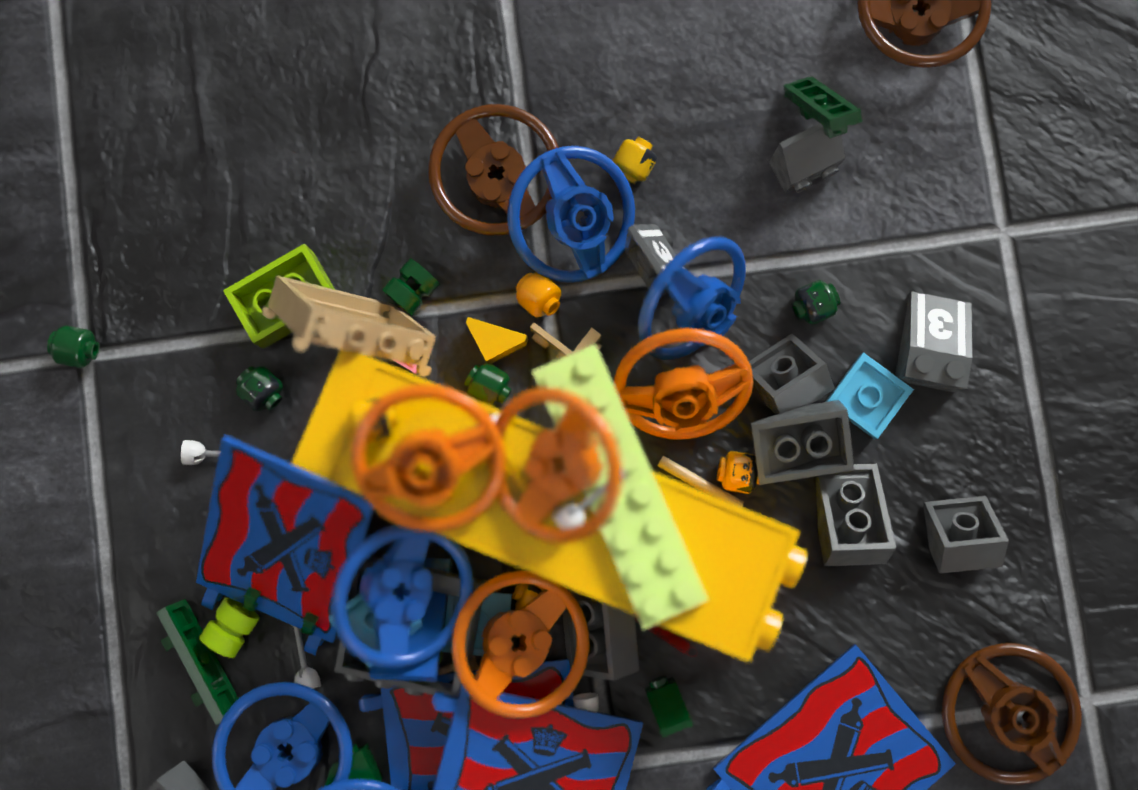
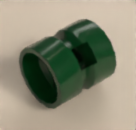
M409 258L399 270L400 277H393L382 291L404 311L413 316L422 306L423 296L430 297L440 283L420 264ZM410 279L420 286L416 291L406 284Z

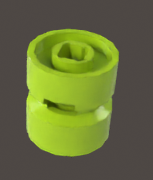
M224 598L216 610L215 617L217 620H210L199 638L203 644L216 653L234 658L245 642L243 635L251 633L260 617L255 611L252 612L242 608L243 603L231 598Z

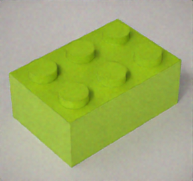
M305 243L223 290L253 344L263 349L293 332L277 315L272 319H268L262 313L263 306L268 307L276 276L335 290L314 252Z

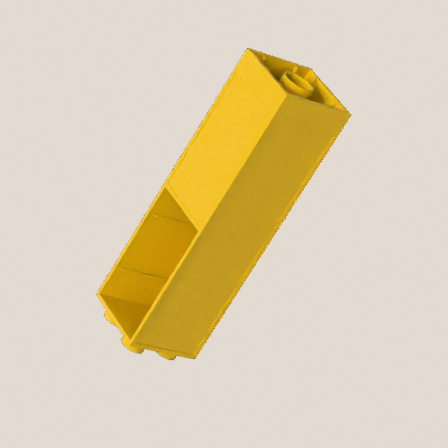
M341 349L292 464L362 494L352 470V439L346 424V413L350 412L352 404L370 398L383 397L390 392L407 386L437 384L361 353ZM415 399L396 405L400 425L394 426V435L390 440L366 445V467L368 468L388 459L399 440L410 432L424 429H440L448 436L474 427L477 422L460 408L439 400ZM474 400L490 417L501 412L497 408ZM515 416L506 430L503 442L523 479L528 480L530 483L532 478L526 472V463L529 460L532 443L539 434L548 429ZM487 457L462 473L451 495L438 505L418 507V503L410 502L405 498H402V500L398 497L383 498L397 509L418 517L440 518L456 514L473 504L484 491L490 477ZM506 462L504 478L512 497L518 504L524 493L517 490V481ZM419 463L417 467L419 470L425 469L427 473H430L431 468L427 464ZM652 472L708 598V601L656 624L748 662L751 660L755 647L768 652L777 638L782 622V613L770 609L779 584L790 588L794 587L805 564L806 550L794 546L800 531ZM583 491L565 499L542 522V525L561 529L554 519V513L568 503L579 506L587 499L585 492ZM496 497L485 512L470 523L452 530L435 532L637 615L601 529L590 537L577 542L552 543L529 534L517 525L506 513ZM590 505L584 510V523L594 515Z

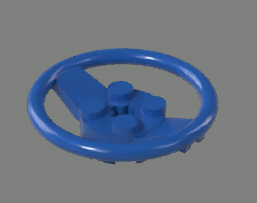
M564 146L545 152L534 159L522 171L512 189L507 211L508 229L512 243L521 259L533 271L551 280L573 283L589 280L602 274L623 254L628 228L635 223L634 196L627 178L610 158L591 148ZM568 159L587 160L600 166L611 176L620 192L623 204L622 226L615 244L606 255L605 239L607 236L605 235L609 230L610 221L613 222L614 219L612 205L605 194L585 185ZM541 170L552 197L546 203L548 229L560 244L571 247L580 270H560L543 263L531 252L524 240L520 226L521 202L529 183ZM578 211L584 212V216L580 218V224L575 219Z
M710 237L691 244L677 254L657 276L644 299L638 322L640 342L652 336V317L664 289L675 301L672 314L676 317L678 329H700L723 336L736 320L737 316L733 314L736 304L741 303L740 295L746 275V263L741 248L734 241L725 237ZM723 250L730 255L733 262L731 286L729 287L716 277H708L705 274L697 277L685 269L684 266L705 252ZM687 341L672 348L658 347L648 352V354L659 360H674L691 354L705 344Z
M395 525L370 536L351 553L342 566L335 582L332 595V616L339 638L356 657L380 667L399 668L410 666L435 655L452 640L459 612L473 593V572L469 559L457 541L435 532L417 531ZM396 540L388 554L382 556L383 559L376 562L372 568L368 567L365 570L361 580V597L365 601L367 608L374 614L377 651L360 642L351 630L346 614L347 592L352 577L361 563L380 546ZM432 540L444 547L457 565L460 575L459 600L451 620L442 632L426 645L407 652L411 621H418L424 616L425 608L432 595V575L423 567L428 544ZM400 583L401 586L399 590L395 593H392L393 588H398V584Z
M270 683L244 694L225 713L214 737L212 767L219 790H275L279 786L288 787L291 784L300 782L315 770L322 758L320 739L330 722L339 743V765L333 783L348 780L353 750L350 732L342 714L323 694L308 686L297 683ZM272 696H295L310 702L295 717L279 718L262 730L251 753L254 763L236 788H234L227 772L225 752L229 733L238 717L252 704ZM292 745L291 754L294 757L288 756L284 752V746Z

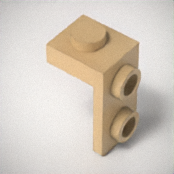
M536 323L530 326L531 332L534 333L532 339L545 349L551 346L558 352L556 355L558 359H562L596 344L598 351L602 348V345L599 344L602 335L593 328L589 330L572 352Z

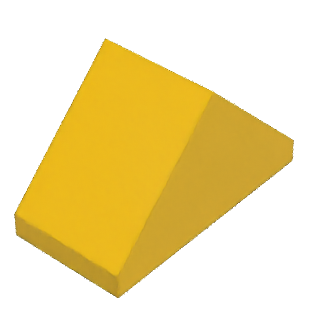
M470 317L467 318L466 324L483 357L490 364L527 345L528 337L525 334Z

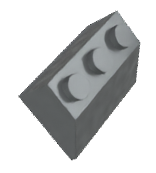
M564 586L578 601L588 626L589 655L583 675L615 681L640 671L635 615ZM566 608L563 611L566 656L569 658L571 670L575 659L577 640L573 620Z

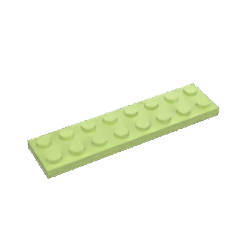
M596 344L532 371L539 388H555L580 396L588 404L596 408L614 436L620 454L621 466L626 472V478L622 481L620 496L614 512L601 528V532L643 628H647L708 601ZM545 402L555 426L558 427L566 406ZM596 434L595 438L599 445L595 447L599 454V463L603 462V470L597 483L592 488L584 491L587 498L607 481L606 459ZM605 492L590 505L594 514L598 510Z

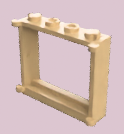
M276 276L268 307L263 306L262 313L268 319H272L277 315L300 338L293 339V346L298 351H304L309 343L414 364L417 365L416 371L421 376H427L430 373L431 367L426 365L436 336L395 305Z

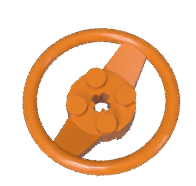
M685 328L655 334L634 346L620 362L615 373L613 385L633 426L656 437L681 440L698 438L714 433L732 422L749 401L753 388V373L750 363L742 350L727 338L706 330ZM688 341L708 344L726 353L735 363L708 375L705 369L699 365L676 368L657 374L654 386L626 387L627 377L635 363L653 349L670 343ZM737 394L734 402L725 412L707 422L713 414H717L718 406H721ZM642 416L655 418L659 424L650 422Z
M437 385L407 386L390 392L377 400L359 421L351 446L353 474L360 491L369 504L393 523L423 532L452 530L466 525L479 517L497 497L506 470L503 440L489 414L468 396L456 390ZM415 399L443 401L460 408L478 424L448 436L440 429H424L410 432L399 440L388 459L368 468L366 467L365 449L371 429L385 412L400 403ZM491 454V473L484 491L473 504L461 512L440 518L418 517L397 509L383 498L398 497L401 500L405 498L410 502L418 503V507L438 505L451 495L462 473ZM419 463L427 464L431 468L430 473H427L425 469L419 470L417 468Z
M538 388L526 391L511 400L494 422L502 440L513 418L530 405L552 402L566 406L559 426L543 431L532 443L529 460L526 463V472L532 480L519 503L517 504L512 497L505 478L497 498L511 519L529 534L552 543L581 541L601 529L609 520L617 505L622 485V466L616 441L608 425L598 413L599 411L580 396L555 388ZM596 434L603 448L607 464L606 491L598 510L588 521L574 528L555 529L542 525V522L565 499L592 488L600 479L603 462L599 463V454L595 447L599 445L595 438ZM491 454L487 456L489 475L492 467Z
M530 571L507 572L483 583L467 599L455 622L452 637V656L459 680L467 693L479 705L500 716L528 718L555 708L575 689L584 673L588 660L589 631L586 618L578 601L563 585ZM530 584L544 588L545 590L519 610L497 613L487 622L482 632L483 658L474 678L466 659L465 640L468 625L478 606L490 594L506 586ZM567 608L575 626L577 646L572 668L564 682L552 694L534 703L519 705L497 700L514 676L526 677L543 664L548 654V649L552 644V638L548 631ZM512 636L520 638L518 649H511L513 646Z

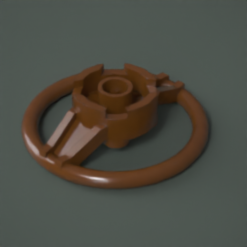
M857 0L861 25L873 45L894 61L919 68L943 66L966 55L982 38L991 14V0ZM977 15L972 31L962 43L949 51L934 55H918L904 51L890 43L877 28V26L886 28L890 34L893 31L898 38L903 40L902 43L905 45L919 46L929 43L945 26Z
M482 105L459 114L440 132L432 147L429 158V183L439 207L459 226L482 235H508V222L485 223L474 220L459 211L449 200L441 181V160L446 146L456 134L468 160L466 163V179L473 196L481 204L498 206L506 214L514 184L526 168L522 156L513 147L508 146L503 141L494 142L477 120L486 117L511 118L530 127L541 138L547 151L559 148L546 125L533 114L510 105ZM495 171L503 172L502 180L498 181L497 178L490 179L489 177ZM548 187L543 198L536 206L526 189L520 207L521 230L533 225L547 213L546 203L552 199Z
M1000 643L984 647L972 653L954 670L946 685L942 701L943 726L952 749L969 769L979 776L996 783L1025 785L1051 776L1067 763L1066 761L1076 747L1081 731V703L1071 678L1052 657L1036 648L1023 644ZM1001 656L1023 657L1040 664L1054 676L1064 693L1068 709L1067 729L1060 746L1055 737L1056 732L1053 731L1056 724L1055 716H1057V711L1052 701L1041 691L1018 682H1013L988 660ZM966 677L984 702L981 714L984 717L985 725L990 735L1007 748L1024 752L1037 767L1019 772L998 770L978 760L967 749L958 732L955 718L957 695ZM1024 711L1021 715L1023 722L1020 724L1016 722V717L1019 712Z

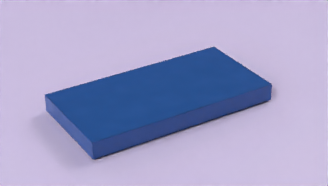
M425 558L423 567L451 572L452 562L451 559ZM398 584V588H393V591H398L401 584ZM432 591L429 603L425 608V614L421 618L422 627L409 636L407 652L426 645L444 629L448 594ZM441 650L430 658L410 666L387 668L372 665L369 676L371 679L437 681Z

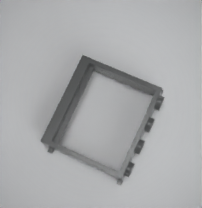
M369 555L361 563L355 572L348 602L361 593V580L365 570L368 567L372 568L376 562L383 558ZM424 567L432 575V591L459 597V574ZM473 577V592L487 580ZM482 603L474 612L466 633L465 652L469 669L473 657ZM340 640L335 672L345 674L347 680L364 681V679L375 681L374 685L377 687L390 689L398 686L405 688V693L416 696L424 695V693L434 695L438 691L458 697L462 683L456 672L453 684L440 681L371 679L369 676L370 667L367 664L355 662V655Z

